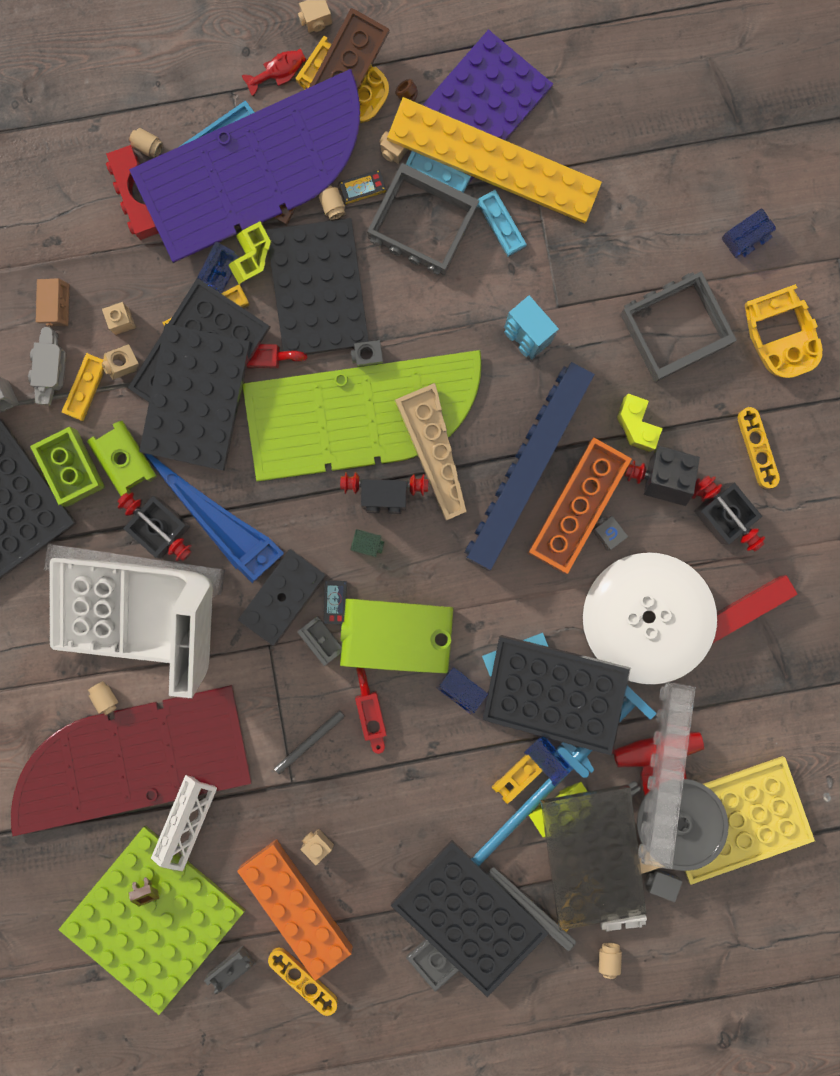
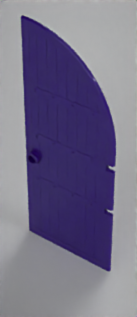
M349 69L129 169L173 263L236 235L237 232L234 226L240 224L241 229L244 230L258 222L262 223L282 214L280 205L285 204L287 209L291 210L318 196L333 183L347 164L359 131L360 102L353 73Z

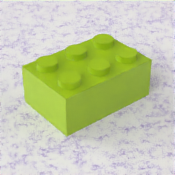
M68 427L30 446L58 505L68 507L105 488L78 430Z

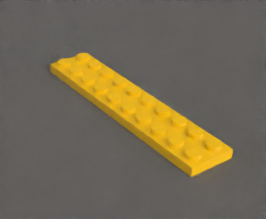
M404 97L387 136V140L584 224L587 222L602 183L597 179Z

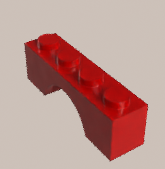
M129 145L106 153L109 162H106V166L110 175L114 174L116 182H113L116 193L118 195L121 194L123 199L120 205L124 214L129 216L130 221L127 224L131 234H135L139 240L159 234L146 205L137 202L133 197L135 181L129 169L140 165L134 149Z

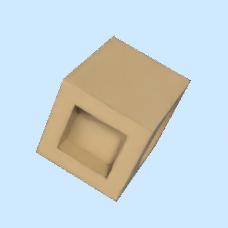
M123 302L102 309L108 328L115 335L136 328L130 309Z
M128 344L105 353L102 367L105 373L110 374L112 380L137 371L139 363ZM121 360L124 363V365L117 366L113 363V361Z

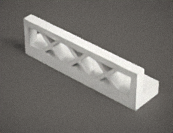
M185 775L151 857L160 867L178 871L184 870L217 787L199 782L194 777ZM201 788L208 790L206 797L199 801L198 795ZM198 810L199 814L197 819L190 822V814L193 811ZM189 830L190 836L188 840L181 843L180 838L182 834ZM180 851L181 858L179 863H171L173 855Z

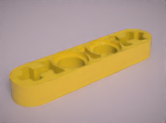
M747 407L738 414V423L757 482L760 487L771 489L778 485L780 480L779 473L759 412L755 408ZM747 413L748 415H753V419L750 422L749 420H744V416ZM751 425H752V426H754V425L757 426V428H753V429L747 431V428L750 427ZM752 432L760 435L761 440L758 444L750 441V434ZM758 453H764L767 456L765 464L762 465L757 462L756 457ZM770 466V469L766 470V472H760V469ZM767 475L773 477V480L770 481V484L769 482H764V478H766Z
M280 947L272 950L268 959L269 966L321 1014L329 1016L335 1013L338 1004L335 994L318 979L314 981L307 969L287 950ZM274 955H276L277 957L282 955V962L279 961L278 963H275ZM288 962H290L291 964L288 965L286 971H283L284 966H287ZM294 968L301 972V977L296 980L289 976V971ZM312 983L317 986L318 990L315 994H308L305 986ZM321 992H323L322 998L326 1002L329 1000L332 1001V1007H323L324 1001L319 997Z

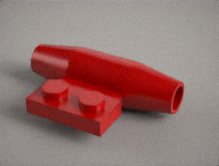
M700 732L671 733L635 741L613 750L617 767H642L640 777L643 794L646 795L653 787L664 781L687 779L685 767L679 759L704 750V742Z

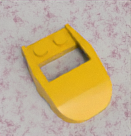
M323 36L295 78L296 82L304 90L309 88L331 46V43L327 42L328 38ZM371 66L358 91L360 123L367 122L376 116L389 93L387 78L377 67Z
M796 284L745 303L749 334L753 345L766 369L773 375L781 378H792L813 370L822 358L823 349L821 339H818L816 332L817 323L810 316L807 310L809 307L805 300L800 301L795 292L797 289ZM794 309L801 332L763 345L756 328V322Z

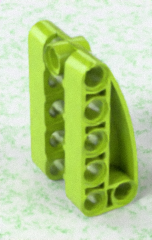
M346 599L344 622H342L341 628L342 649L340 665L385 670L448 673L454 607ZM443 633L448 637L445 645H438L435 642L437 634Z

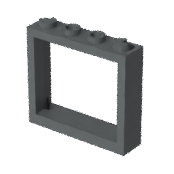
M401 163L367 231L368 238L374 245L379 247L383 245L397 256L402 254L408 257V260L415 265L422 264L436 275H439V273L445 275L478 209L479 200ZM404 181L467 211L443 263L379 233Z
M702 271L695 275L693 272L688 273L682 277V281L676 284L672 281L662 287L663 290L658 293L655 290L644 295V299L636 302V300L631 301L624 306L625 309L620 314L654 382L682 370L737 341ZM694 285L721 339L659 369L632 315Z

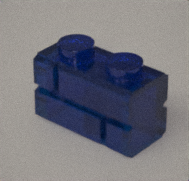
M761 208L723 235L722 240L735 258L741 255L745 258L756 250L754 248L755 245L758 243L764 245L773 238L771 234L776 230V226Z

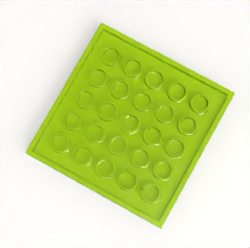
M145 825L58 930L154 1012L160 1015L241 917L245 909L189 861H187L183 871L163 868L155 863L151 857L160 837ZM179 853L173 855L171 863L178 864L181 855ZM146 877L151 881L152 886L158 890L159 899L138 907L130 901L129 892L134 891L132 888L133 882H137L140 886L139 888L143 887L144 878Z

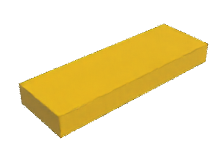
M86 353L62 413L84 421L104 374L102 367L103 359Z

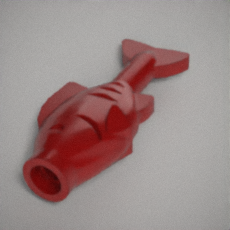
M301 49L277 54L271 61L263 64L266 71L255 77L242 75V78L248 85L251 95L255 96L258 85L268 79H276L278 86L291 81L302 63L307 60Z

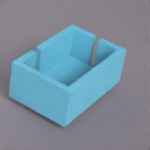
M530 295L508 313L504 326L506 336L511 341L515 340L520 344L518 347L520 352L525 357L529 356L531 359L535 358L552 343L559 330Z

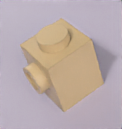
M306 0L299 3L301 12L298 13L301 25H306L309 33L321 31L325 26L332 24L331 13L326 0Z
M386 131L380 139L382 156L390 162L394 161L399 164L409 149L388 141L387 136L389 133Z
M318 829L314 834L310 832L304 837L300 850L317 865L332 851L334 844Z

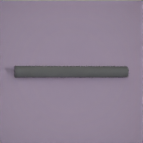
M339 710L275 766L274 770L280 775L338 724L345 715Z

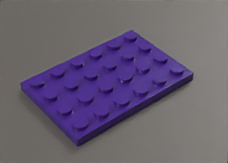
M488 29L425 101L423 106L506 141L550 91L553 83Z

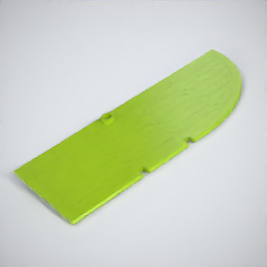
M477 350L244 383L243 392L256 481L326 472L325 464L331 463L332 471L375 465L374 457L378 456L381 458V464L417 457L418 454L395 403V399L435 383L449 438L462 424L476 398L481 377V351Z

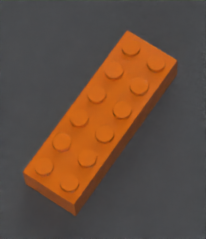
M593 437L586 446L527 553L561 573L568 574L632 458Z
M277 839L239 867L237 872L314 981L351 955L353 946Z

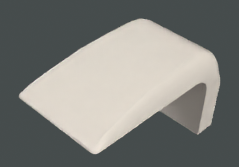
M52 558L50 560V647L53 650L170 663L169 696L193 698L207 673L209 665L212 582L202 574L186 570L118 562Z

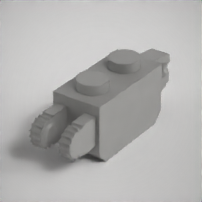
M44 327L40 332L39 343L34 342V348L30 352L32 370L29 371L28 380L30 386L35 389V403L51 405L54 391H59L64 385L66 352L58 346L57 332L50 327Z

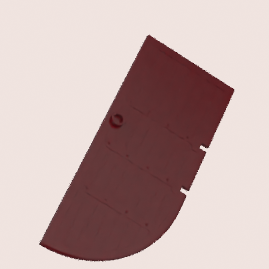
M232 685L194 694L193 698L175 697L163 700V709H158V703L152 702L114 711L115 719L113 720L109 719V714L105 715L104 713L74 721L56 731L36 749L19 776L11 806L12 837L175 801L185 775L194 777L199 782L217 787L216 791L252 784ZM201 788L199 795L207 794L208 790Z

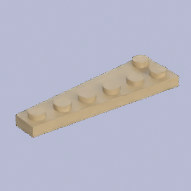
M435 383L395 399V403L445 520L465 513L464 499Z

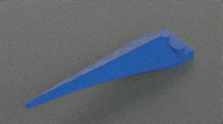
M144 453L147 460L235 569H238L251 583L255 582L284 555V552L269 537L205 496L153 455Z

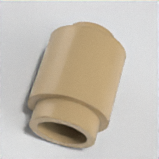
M142 128L133 130L129 137L132 148L150 158L158 157L162 152L163 142L160 141L159 137Z
M329 186L318 195L324 213L330 220H337L346 214L344 211L346 207L338 188Z
M104 681L88 689L90 693L89 698L99 714L103 712L107 715L117 709L115 705L119 702L109 685H106Z
M603 943L602 948L599 950V972L605 978L615 979L617 975L621 974L622 951L618 944Z

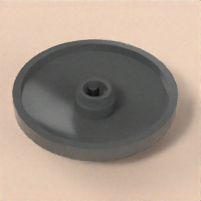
M689 779L664 781L653 787L645 795L639 806L637 831L640 841L648 854L665 867L679 871H691L702 868L716 859L727 840L729 825L726 810L719 797L711 789L699 782Z

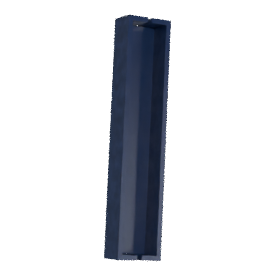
M573 362L568 367L563 366L555 380L559 383L558 386L553 385L545 399L549 403L547 406L543 404L535 418L538 420L537 425L533 424L525 437L528 440L527 444L523 443L515 456L518 459L517 463L512 462L505 474V477L508 478L507 482L500 484L495 493V496L498 497L496 502H491L485 512V515L488 516L486 521H481L474 533L478 535L475 542L471 540L464 552L468 554L467 560L487 571L492 569L592 381L594 373Z

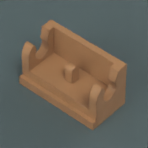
M59 278L37 279L36 323L46 324V326H68L69 283Z

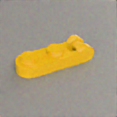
M531 750L492 786V789L496 793L499 792L503 796L502 800L508 804L545 769L547 765L545 755L539 750ZM508 782L514 786L510 791L505 787Z

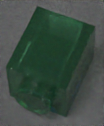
M356 529L350 550L377 557L378 553L382 554L385 542L381 541L382 536Z

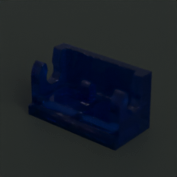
M215 242L197 278L219 293H223L232 275L228 265L240 257L233 250Z
M454 667L436 687L470 715L475 713L488 695L487 692Z
M540 737L524 752L550 778L553 786L557 785L573 770L571 765L545 737Z

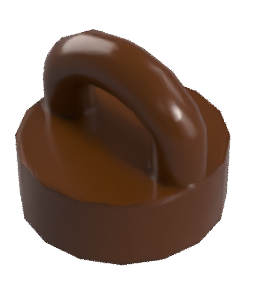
M407 79L398 85L395 94L401 101L403 97L415 101L418 95L417 86L413 80Z

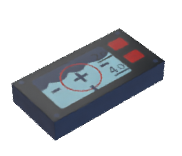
M325 581L324 624H342L344 622L347 581Z

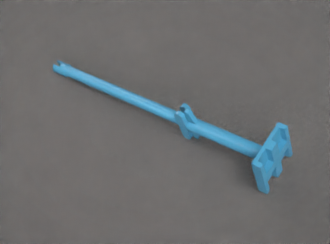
M627 686L620 722L635 706L651 720L657 713ZM561 742V745L557 747V752L565 762L472 859L478 865H481L573 769L583 778H587L589 771L591 773L594 771L587 758L593 750Z

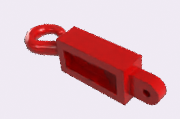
M260 344L246 368H279V361L292 359V361H306L308 356L300 351L280 352V347L277 344Z
M356 667L361 695L356 696L355 700L365 741L370 740L373 752L380 754L385 749L383 737L387 736L378 694L377 691L370 693L365 669ZM370 721H377L380 729L376 732H370L367 727Z

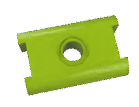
M119 421L113 424L115 429L100 438L93 436L87 443L116 490L122 496L125 493L130 494V489L144 480L153 481L157 475L144 454L139 452L140 448L124 422ZM121 454H126V462L119 465L118 457Z

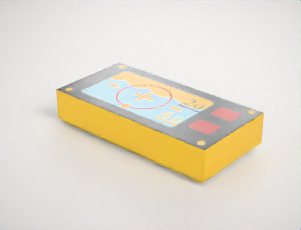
M380 169L339 182L345 204L386 192Z

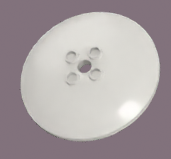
M640 553L614 562L596 578L585 600L583 626L587 642L597 659L631 667L628 681L640 684H662L674 681L688 674L707 655L715 638L717 610L708 585L688 564L669 555ZM652 611L656 615L653 623L649 624L643 621L642 617L645 612Z

